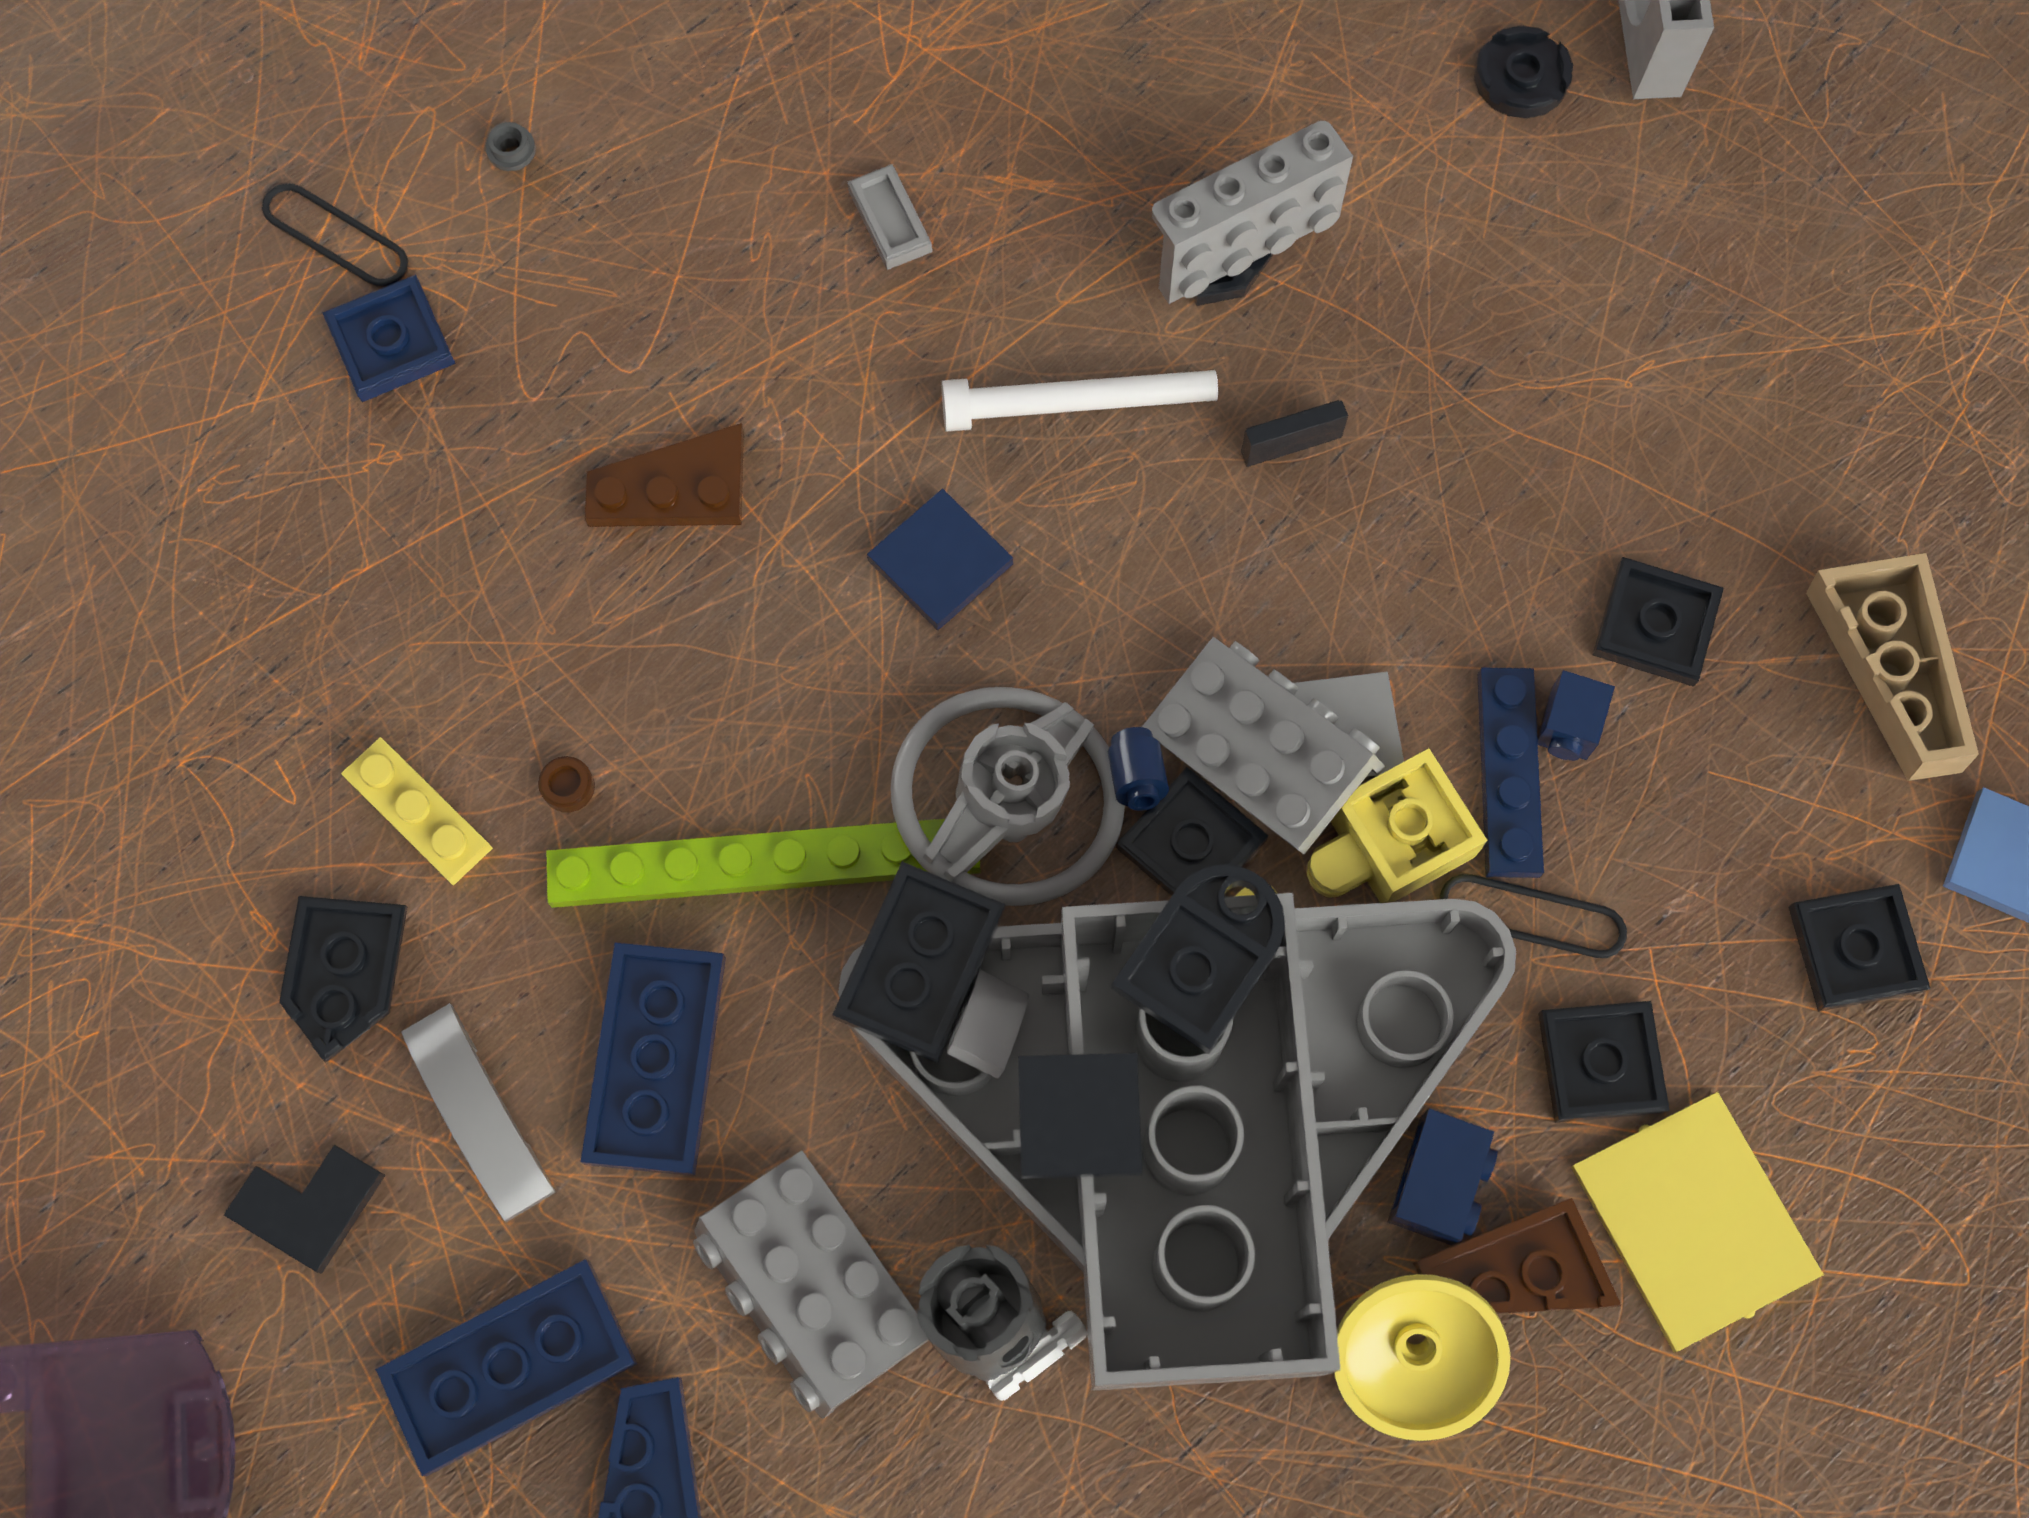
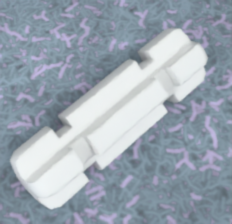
M1066 1311L1053 1321L1054 1327L1051 1330L1047 1331L1045 1329L1039 1343L1025 1362L1007 1374L1000 1375L995 1380L985 1381L996 1398L1001 1401L1006 1400L1020 1389L1018 1386L1020 1382L1025 1379L1028 1383L1064 1355L1063 1349L1067 1346L1072 1349L1086 1338L1087 1329L1073 1311Z

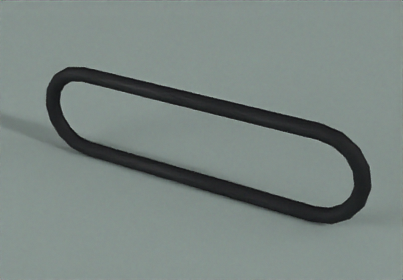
M293 183L280 184L268 191L263 199L262 211L265 218L271 224L366 282L376 286H388L396 283L404 276L408 268V258L400 246L303 187ZM283 191H293L302 195L396 252L401 260L398 271L386 279L372 277L275 218L270 212L271 200Z
M1460 874L1451 877L1444 884L1440 893V899H1448L1451 888L1456 884L1472 882L1601 913L1610 917L1619 929V937L1616 944L1606 950H1595L1509 929L1512 938L1594 958H1608L1616 955L1624 947L1627 939V927L1623 918L1615 910L1594 903L1473 874Z

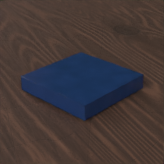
M416 275L322 312L361 402L456 364Z
M943 488L867 553L868 562L937 631L1013 565V557Z

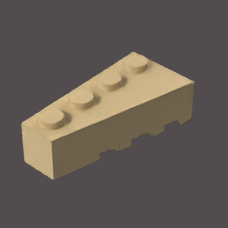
M1923 553L1818 570L1806 594L1907 781L1962 773L1979 753L1927 554Z

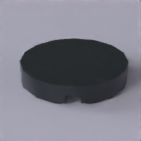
M1520 25L1500 30L1492 36V39L1485 46L1483 45L1477 56L1474 81L1479 95L1491 108L1510 117L1528 119L1547 114L1560 105L1572 82L1573 63L1568 49L1560 41L1557 44L1554 40L1548 38L1550 33L1540 28Z

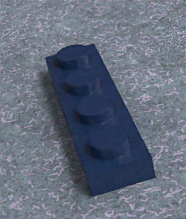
M1481 667L1477 674L1483 825L1484 836L1488 840L1484 845L1486 877L1540 878L1544 873L1534 668Z

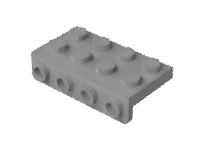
M1318 121L1157 201L1153 205L1152 219L1164 235L1159 290L1168 304L1182 297H1195L1203 292L1210 283L1227 274L1228 276H1236L1245 271L1253 261L1269 253L1274 255L1282 253L1296 239L1312 231L1315 233L1323 232L1340 218L1353 155L1329 122Z
M1212 637L1142 727L1149 729L1153 734V738L1157 739L1162 746L1304 855L1369 772L1373 771L1379 775L1385 768L1384 764L1375 756L1380 747L1356 728H1353L1349 734H1346L1334 724L1339 717L1315 698L1306 705L1294 696L1299 688L1275 669H1273L1269 676L1265 675L1255 667L1260 660L1238 642L1234 641L1230 648H1228L1215 637Z
M802 1150L699 1217L694 1230L697 1238L693 1240L697 1254L709 1269L717 1267L729 1284L725 1287V1292L731 1304L741 1316H746L749 1313L761 1331L757 1337L763 1351L774 1364L783 1363L794 1379L790 1383L791 1390L797 1401L807 1412L810 1413L815 1410L824 1419L840 1404L929 1341L919 1324L917 1312Z

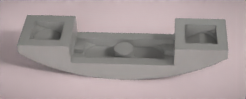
M449 1003L401 1031L416 1067L439 1112L470 1167L504 1221H510L556 1193L530 1144L523 1139L476 1052L478 1050L453 1005Z

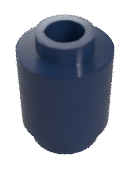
M1130 727L1114 734L1111 738V747L1108 749V759L1116 800L1120 804L1137 811L1148 810L1157 806L1160 800L1169 792L1159 741L1153 738V734L1149 729L1144 727Z

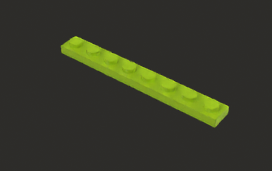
M945 819L918 821L930 843H932ZM896 822L546 850L547 900L552 908L894 880L901 862L926 871L904 843ZM980 861L977 862L967 873H981Z

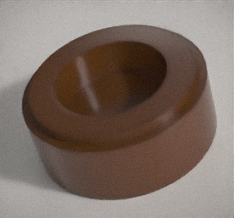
M563 756L553 759L545 765L539 776L538 787L542 797L551 808L567 813L580 810L589 803L594 794L595 781L590 770L581 760Z

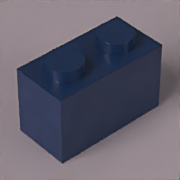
M1429 1108L1419 1118L1387 1222L1451 1246L1461 1241L1463 1234L1471 1236L1476 1228L1482 1207L1481 1203L1474 1201L1480 1180L1488 1182L1498 1155V1150L1490 1148L1494 1131Z

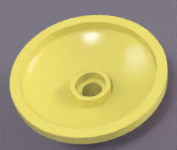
M1420 1274L1401 1276L1383 1282L1367 1291L1352 1304L1337 1329L1341 1370L1334 1373L1344 1400L1352 1411L1365 1423L1384 1434L1396 1438L1415 1441L1436 1440L1468 1429L1480 1421L1493 1408L1500 1398L1508 1379L1510 1349L1500 1318L1491 1305L1476 1291L1446 1277ZM1414 1334H1422L1426 1337L1419 1344L1407 1342V1339Z

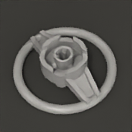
M988 687L967 691L953 696L931 709L915 724L901 744L891 777V803L894 818L904 843L919 864L931 874L1005 904V906H1024L1051 901L1077 889L1089 880L1103 866L1117 843L1123 824L1125 806L1120 804L1115 797L1108 759V749L1110 747L1095 729L1094 724L1076 712L1066 702L1062 703L1039 692L1014 687ZM1013 708L1042 716L1031 723L1025 722L1023 727L1008 725L998 728L999 723L993 724L974 737L964 754L959 770L956 788L957 800L932 843H930L918 822L912 799L915 767L921 752L929 740L951 721L968 713L983 709ZM1083 746L1098 771L1104 798L1103 815L1099 830L1085 854L1065 871L1045 880L1032 883L1004 884L968 874L967 872L1002 839L1008 842H1020L1027 835L1036 834L1053 822L1070 788L1068 765ZM1018 775L1023 781L1021 785H1012L1005 780V777L1011 779Z

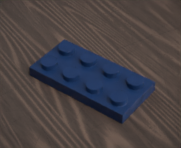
M614 943L582 1149V1164L695 1176L726 961L723 953Z
M585 1259L380 1366L376 1371L421 1476H429L632 1368L638 1363L591 1262Z

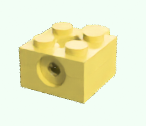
M1427 749L1357 787L1330 821L1339 836L1314 850L1307 864V877L1310 885L1325 897H1339L1368 882L1380 903L1395 902L1475 858L1488 840L1431 750Z

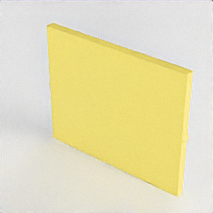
M1718 1092L1651 1126L1647 1124L1642 1125L1638 1133L1571 1166L1673 1352H1678L1743 1317L1746 1319L1752 1318L1756 1310L1824 1275Z

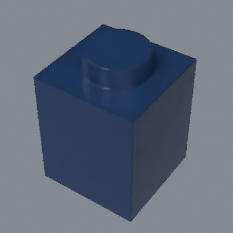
M1563 670L1551 687L1537 736L1538 745L1548 748V752L1551 755L1563 760L1576 761L1579 758L1587 760L1599 745L1615 686Z

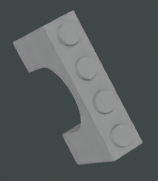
M1618 0L1633 99L1682 97L1714 29L1710 0Z

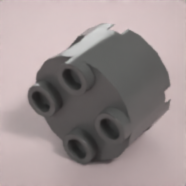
M969 1244L955 1247L936 1259L923 1276L918 1291L921 1296L919 1301L920 1311L917 1308L918 1321L931 1344L946 1362L961 1373L975 1376L979 1380H995L1000 1375L1007 1374L1027 1360L1039 1343L1040 1337L1045 1332L1046 1318L1043 1314L1041 1298L1014 1257L999 1247L985 1245L986 1248H972Z

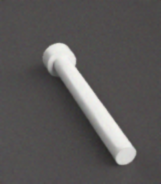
M1215 370L969 389L968 379L942 380L941 383L946 432L971 430V419L1217 401L1218 380Z

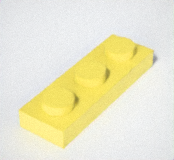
M381 737L341 773L453 886L493 849Z

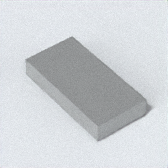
M893 164L847 182L849 193L887 270L932 252V243Z

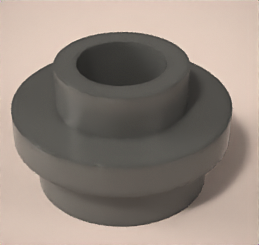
M504 122L495 126L489 133L486 142V153L490 162L498 169L504 171H516L526 167L533 160L536 152V144L532 134L526 128L513 122ZM510 147H518L513 151L505 152Z

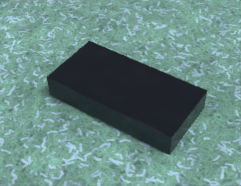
M1336 400L1247 428L1241 448V454L1246 467L1342 438L1348 419V413L1343 401Z

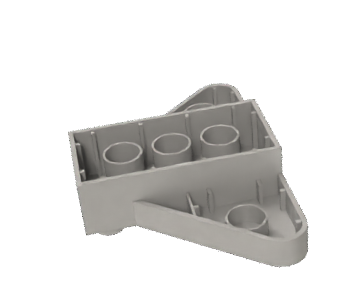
M1293 893L1277 894L1283 908L1285 924L1281 944L1274 958L1210 1054L1111 989L1113 981L1169 900L1062 907L1061 923L997 927L979 969L1029 994L1017 1038L999 1079L947 1054L952 1032L939 1062L936 1063L852 1026L849 1027L871 1054L1083 1272L1091 1391L1324 1376L1341 1370L1328 1239L1491 1011L1515 972L1516 948L1509 928L1494 911L1475 901L1460 899L1294 908ZM1255 895L1224 897L1226 906L1235 914L1246 915L1257 908ZM864 944L852 953L842 969L838 990L839 997L844 990ZM964 1003V1005H963V1007H962V1009H961V1012H960V1014H959V1016H958V1019L960 1018V1016H961V1014H962V1012H963V1010H964L965 1003ZM1137 1053L1142 1175L1021 1179L1018 1056Z

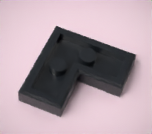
M334 1145L303 1193L263 1168L255 1166L224 1213V1216L313 1271L322 1274L380 1185L385 1174Z

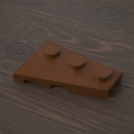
M742 423L587 471L585 521L588 527L742 525L744 430Z
M1573 1198L1413 1263L1418 1275L1426 1274L1446 1277L1470 1287L1491 1305L1496 1314L1616 1308L1622 1306Z

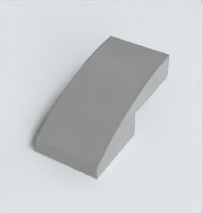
M979 969L968 993L964 1010L953 1028L947 1054L999 1079L1017 1038L1029 994Z

